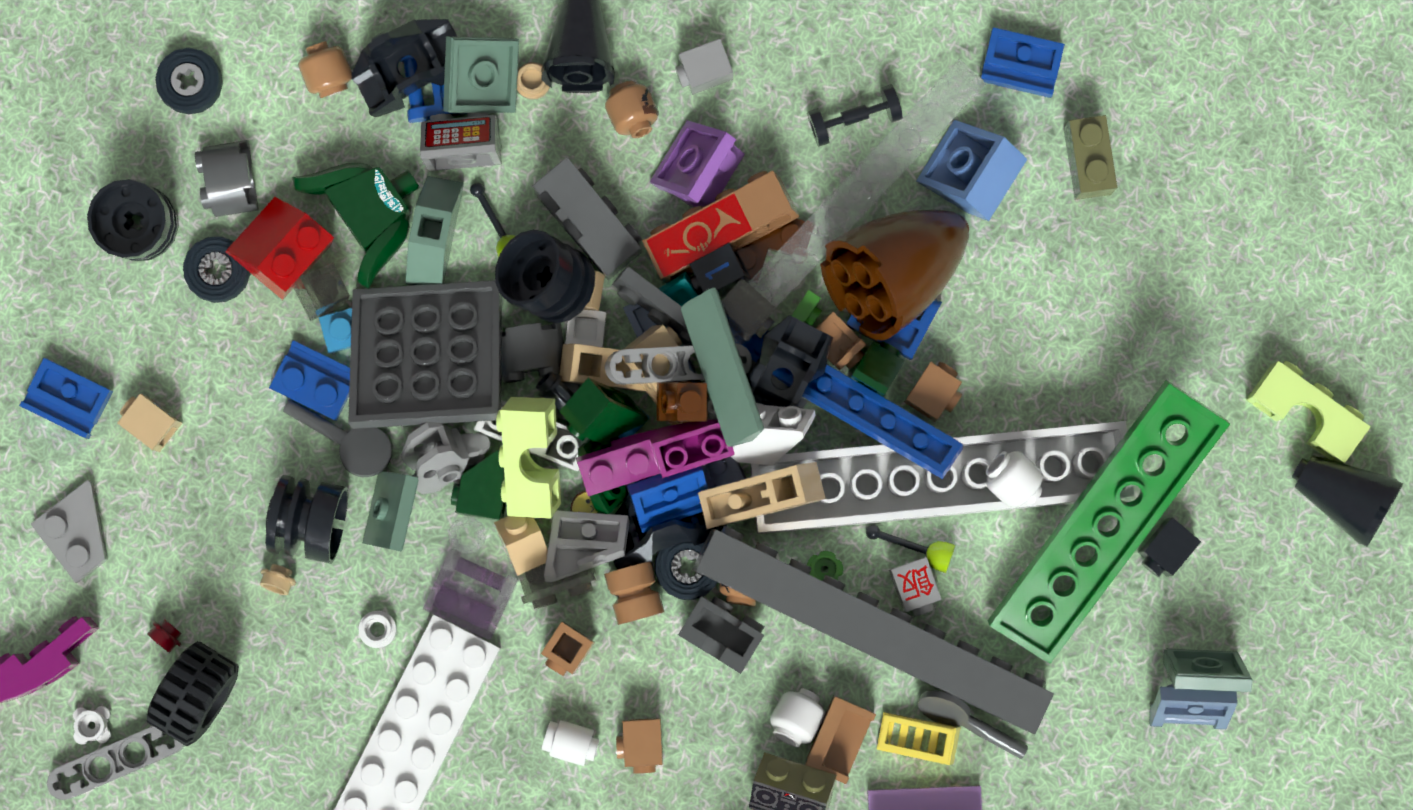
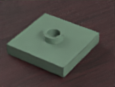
M446 36L443 111L448 113H516L519 39Z
M383 471L378 474L363 544L400 552L403 550L419 481L418 477Z
M1164 649L1163 664L1174 689L1251 692L1253 679L1237 651Z

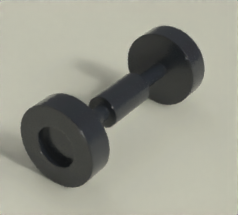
M890 84L880 88L882 103L870 107L861 105L840 112V117L825 122L818 108L808 111V120L817 146L829 144L827 128L842 123L844 126H848L869 119L870 114L885 109L891 123L902 120L901 106L893 85Z

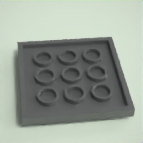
M495 280L369 288V290L353 289L348 417L351 429L423 425L426 422L458 423L496 420L497 413L501 409L502 296L498 291Z

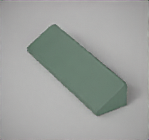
M711 288L686 302L681 307V312L705 383H707V389L727 446L732 447L753 441L764 430V426L716 288Z

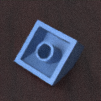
M954 120L916 182L966 213L989 221L1026 163L1027 158L1004 136Z

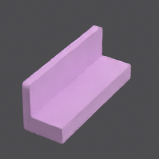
M980 785L867 790L868 810H982Z

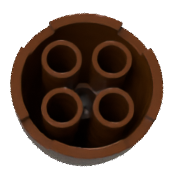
M931 209L895 213L855 227L825 245L827 249L826 260L820 263L827 291L840 312L846 309L850 315L852 314L857 318V322L861 324L859 332L875 340H887L914 321L946 287L965 253L969 240V225L963 216L952 211Z

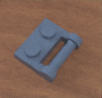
M1173 684L1160 687L1154 704L1150 705L1149 724L1153 727H1162L1164 723L1213 725L1214 729L1226 730L1238 704L1237 691L1174 689Z

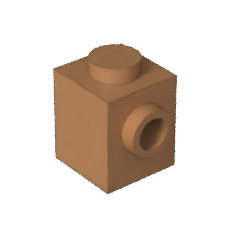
M930 362L904 403L933 422H936L944 409L951 413L963 395L957 391L962 383L956 379L958 373L943 362H939L937 366Z
M561 622L541 654L548 658L545 665L558 674L564 676L566 671L575 674L595 642L567 623Z
M661 718L623 720V736H616L617 759H624L625 767H633V773L635 774L656 772V765H663Z

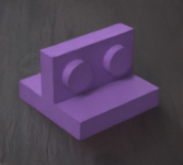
M687 120L650 180V183L662 191L677 196L692 208L697 206L704 208L715 202V197L724 190L745 153L734 146L736 139L729 133Z

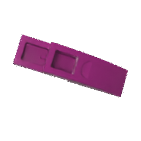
M709 419L707 421H694L666 426L610 441L611 447L576 457V461L589 497L660 473L662 478L733 456L735 453L733 446L729 447L726 445L718 419Z
M74 616L66 621L58 629L61 634L51 643L47 640L43 641L29 653L31 656L30 660L23 653L13 654L12 656L9 653L0 657V703L15 700L38 691L78 666L80 663L71 652L99 629L92 618L81 617L78 619L77 616Z

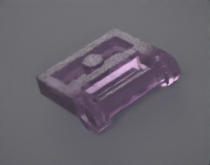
M451 548L443 562L423 610L488 640H492L519 579L508 575L506 578L461 557V552ZM454 570L499 590L500 593L497 600L494 601L451 581L450 578Z

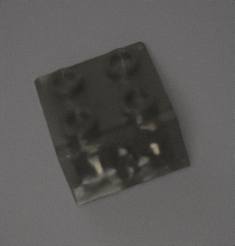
M546 563L518 575L524 592V596L521 597L522 602L527 605L533 604L534 609H540L557 603L556 595L569 592L570 597L593 591L592 583L599 581L595 567L552 583L546 582L544 578Z

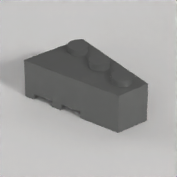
M566 157L532 186L541 203L609 281L642 253L641 247L638 244L642 241V238L629 223L625 226L621 224L615 216L618 210L605 195L600 198L592 188L595 184L582 168L577 169L569 158Z

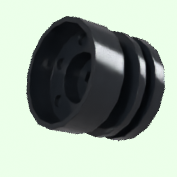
M131 179L113 181L102 187L91 200L87 213L88 230L95 243L108 254L136 262L152 260L164 254L175 241L179 228L177 211L170 198L159 189ZM133 215L144 217L140 221L143 226L141 230L131 228L134 224Z
M533 229L521 232L515 236L501 251L495 267V283L500 295L509 303L529 311L544 321L557 324L570 321L583 311L590 301L595 287V271L590 259L582 252L568 244L562 243L547 232Z
M282 475L276 485L267 510L266 550L279 554L284 546L285 554L293 557L301 541H303L306 559L332 564L338 553L343 529L332 528L334 519L342 521L346 519L348 488L321 482L314 497H310V483L307 479L301 478L296 486L295 478Z

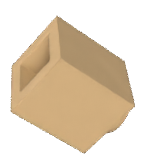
M139 394L137 398L131 397L124 404L120 411L122 417L117 422V424L156 452H161L182 425V422L143 394Z
M507 516L494 522L505 552L517 576L546 563L548 549L541 530L533 517Z

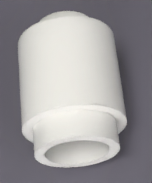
M560 720L559 723L550 721L542 750L550 752V757L584 766L586 759L594 761L600 739L593 738L595 732L593 729Z

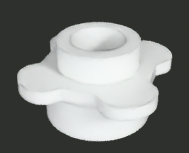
M99 706L96 710H87L84 707L77 708L73 713V719L75 720L74 740L81 745L95 740L99 743L108 742L111 738V732L108 730V719L111 716L110 710L105 706ZM90 722L95 723L94 729L89 727Z

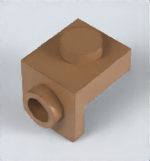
M833 311L816 327V329L833 337L828 360L838 370H841L844 366L850 370L865 355L861 349L866 343Z

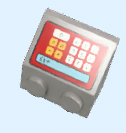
M467 113L466 118L453 119L451 114H437L430 116V121H422L420 156L428 171L502 165L499 126L496 115H489V113Z

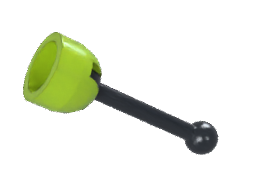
M478 182L473 183L470 187V193L479 199L500 237L496 246L499 258L501 251L515 236L505 233L484 195V186Z
M870 525L866 529V536L869 539L875 540L879 538L926 555L928 563L932 568L943 573L947 572L956 545L937 541L929 547H925L882 532L876 525Z

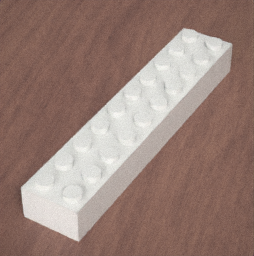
M1126 421L955 437L954 439L963 443V450L943 479L885 445L785 454L774 465L750 463L751 476L755 477L794 465L817 462L826 498L756 517L757 534L1073 504L1127 433ZM1019 451L1042 471L1043 479L1040 485L1042 493L1033 504L1027 506L1024 503L1019 507H1009L987 487L988 476L986 475V469L991 461L1000 453ZM1128 485L1122 489L1120 499L1134 496L1133 485Z

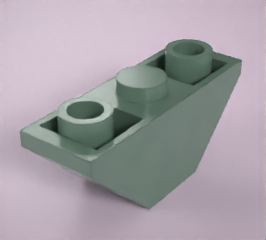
M427 176L415 206L408 240L405 281L407 285L444 284L464 187L463 182Z

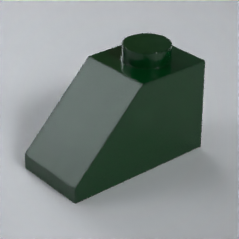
M883 341L880 345L872 342L851 379L884 397L905 361L899 358L901 352L892 345Z
M589 377L559 411L569 422L566 427L575 437L582 441L588 438L600 444L645 424L649 419L627 394Z
M500 449L461 476L460 484L454 483L451 505L456 506L455 513L495 521L504 518L506 502L502 501L501 487L505 480L504 468L499 465Z

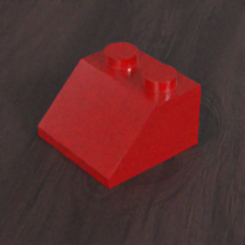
M274 197L231 244L226 253L283 300L329 249L334 237L308 214Z

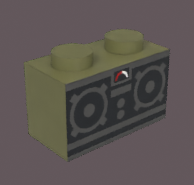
M1106 115L1069 120L1064 127L1075 200L1112 195L1118 187Z
M764 752L753 781L749 808L753 810H828L837 775Z

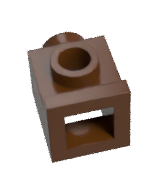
M657 383V421H707V383Z

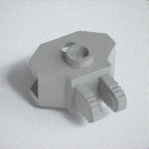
M426 422L408 435L401 458L403 463L412 470H415L412 476L418 477L417 491L423 495L435 493L447 484L461 479L464 470L473 468L485 459L486 456L484 454L488 452L491 443L488 436L481 434V432L460 435L457 427L449 428L445 423Z

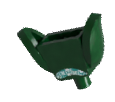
M345 163L313 174L292 177L294 188L297 192L311 195L326 194L328 200L365 252L359 267L357 282L369 290L377 274L396 254L407 238L410 228L408 221L410 212L402 199L420 188L409 170H406L389 181L380 167L372 168L364 163Z

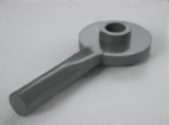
M292 399L286 403L283 409L284 413L340 445L339 455L341 462L351 474L358 477H372L384 471L390 463L392 457L391 443L387 435L380 429L359 428L346 432Z
M926 691L921 694L918 708L929 719L951 726H963L1019 759L1025 756L1028 750L1027 745L991 725L970 716V708L958 697L942 691Z

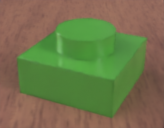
M808 290L791 316L813 326L822 312L817 307L821 298Z

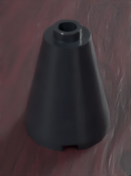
M600 0L561 1L541 68V79L547 86L552 88V82L562 85V92L596 93L603 90V84L609 82L610 86L614 84L615 69Z
M1315 455L1309 461L1302 458L1292 475V478L1297 480L1295 488L1358 544L1366 547L1370 544L1403 486V483L1399 482L1396 478Z

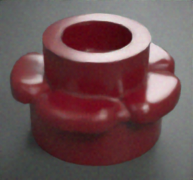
M164 619L161 624L156 621L152 622L154 626L147 635L164 650L170 653L176 645L179 647L182 645L177 640L182 633Z

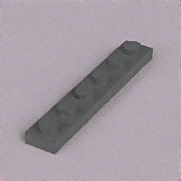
M630 267L625 268L612 284L618 289L617 294L627 303L634 306L638 304L648 311V318L656 325L672 328L679 334L678 336L684 346H693L681 312L682 306ZM752 360L750 370L746 373L747 379L756 364L754 360ZM772 375V382L777 388H789ZM801 397L798 407L803 409L807 400Z

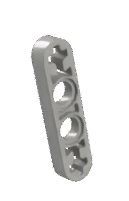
M736 344L745 373H748L752 365L751 354L746 347ZM693 346L624 349L613 352L605 363V371L608 378L612 382L621 385L704 380L702 373L695 374L688 366V359L695 352ZM657 354L667 357L670 363L669 371L664 376H659L652 370V359ZM622 356L626 363L642 362V369L626 372V378L623 377L622 371H616L615 366L616 363L622 362ZM642 370H643V374H644L645 378H642V377H641Z
M154 726L57 767L48 776V791L53 797L60 800L77 797L183 750L185 745L177 740H174L175 747L173 748L169 743L155 747L159 755L154 757L153 746L146 738V735L151 733V740L153 741L163 737L165 733ZM134 741L139 742L145 748V757L139 763H132L126 757V748ZM99 756L106 758L110 763V772L105 778L96 777L91 770L93 760ZM82 764V773L89 782V785L85 787L84 779L70 785L71 792L69 793L65 788L59 789L57 782L62 780L61 773L63 772L66 777L76 775L81 772L77 765Z

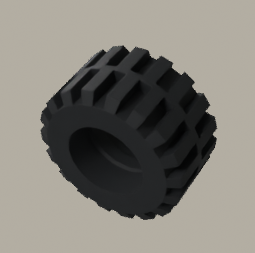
M195 642L181 653L158 686L148 708L147 723L185 746L193 744L207 731L227 701L236 683L239 665L202 642Z

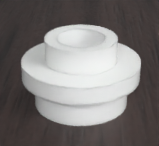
M384 611L369 612L362 618L359 624L361 640L372 648H382L389 645L395 638L397 631L394 619ZM376 622L382 623L385 628L383 635L379 637L374 636L371 632V627Z

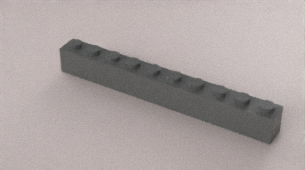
M723 526L721 532L711 529L692 568L693 571L927 684L952 694L1034 735L1036 734L1054 693L1044 689L1046 681L1027 672L1021 678L1011 673L1013 665L994 656L988 662L977 656L980 649L961 640L955 646L944 640L947 633L926 624L922 630L910 624L912 616L898 609L892 608L889 614L877 608L879 600L859 591L857 596L854 597L843 591L846 584L825 575L823 581L809 575L811 567L791 558L788 565L776 559L778 551L757 542L755 548L741 542L744 537L743 534L729 527Z

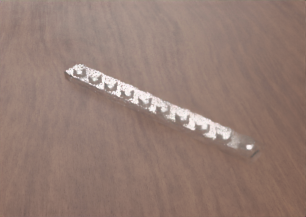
M959 59L727 304L724 311L735 344L742 345L826 256L827 249L825 245L848 232L984 88L986 83L964 62ZM736 304L739 308H741L747 315H749L754 320V322L750 323L749 325L745 323L748 321V319H746L740 312H738L733 307V305Z

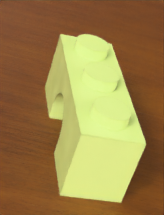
M1277 361L1271 364L1246 400L1274 421L1284 419L1294 405L1308 408L1315 417L1316 428L1306 444L1329 460L1345 463L1370 429V426L1363 422L1364 415L1349 405L1343 407L1332 399L1334 394L1319 383L1310 384L1302 378L1304 373L1294 364L1288 361H1284V363Z
M510 397L502 409L498 411L496 418L497 431L502 432L503 445H501L499 450V465L504 468L505 480L501 487V498L503 502H507V516L552 518L561 505L559 469L543 468L537 465L530 456L529 448H547L557 435L555 399Z

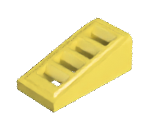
M883 712L877 750L952 765L954 764L961 727ZM894 723L901 724L897 745L890 744ZM909 726L916 727L912 748L905 747ZM925 729L931 730L928 751L921 750ZM940 732L946 734L943 754L936 753Z

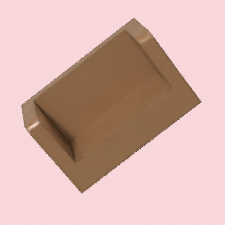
M833 695L825 713L824 722L813 741L804 765L837 775V781L847 784L850 770L870 723L874 721L876 714Z

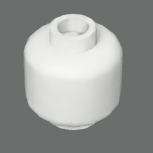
M1019 451L1000 453L991 461L986 469V475L988 476L987 487L1009 507H1019L1024 503L1029 506L1042 493V488L1040 487L1043 479L1042 471Z
M801 688L799 692L788 691L784 693L770 717L771 725L774 728L773 734L782 742L793 747H800L801 744L811 743L825 719V710L819 704V696L804 688Z

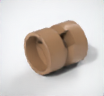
M651 561L604 574L608 591L612 595L618 596V600L612 605L618 625L665 612L660 593L650 588L655 582Z

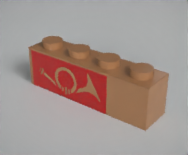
M773 170L769 173L767 171L759 172L751 176L747 180L748 184L737 190L728 189L721 192L715 197V202L704 208L697 206L689 209L682 215L683 219L672 225L667 223L654 228L650 232L651 236L642 240L660 279L668 283L684 272L690 276L694 273L690 263L730 243L738 250L799 218L800 216L781 178Z

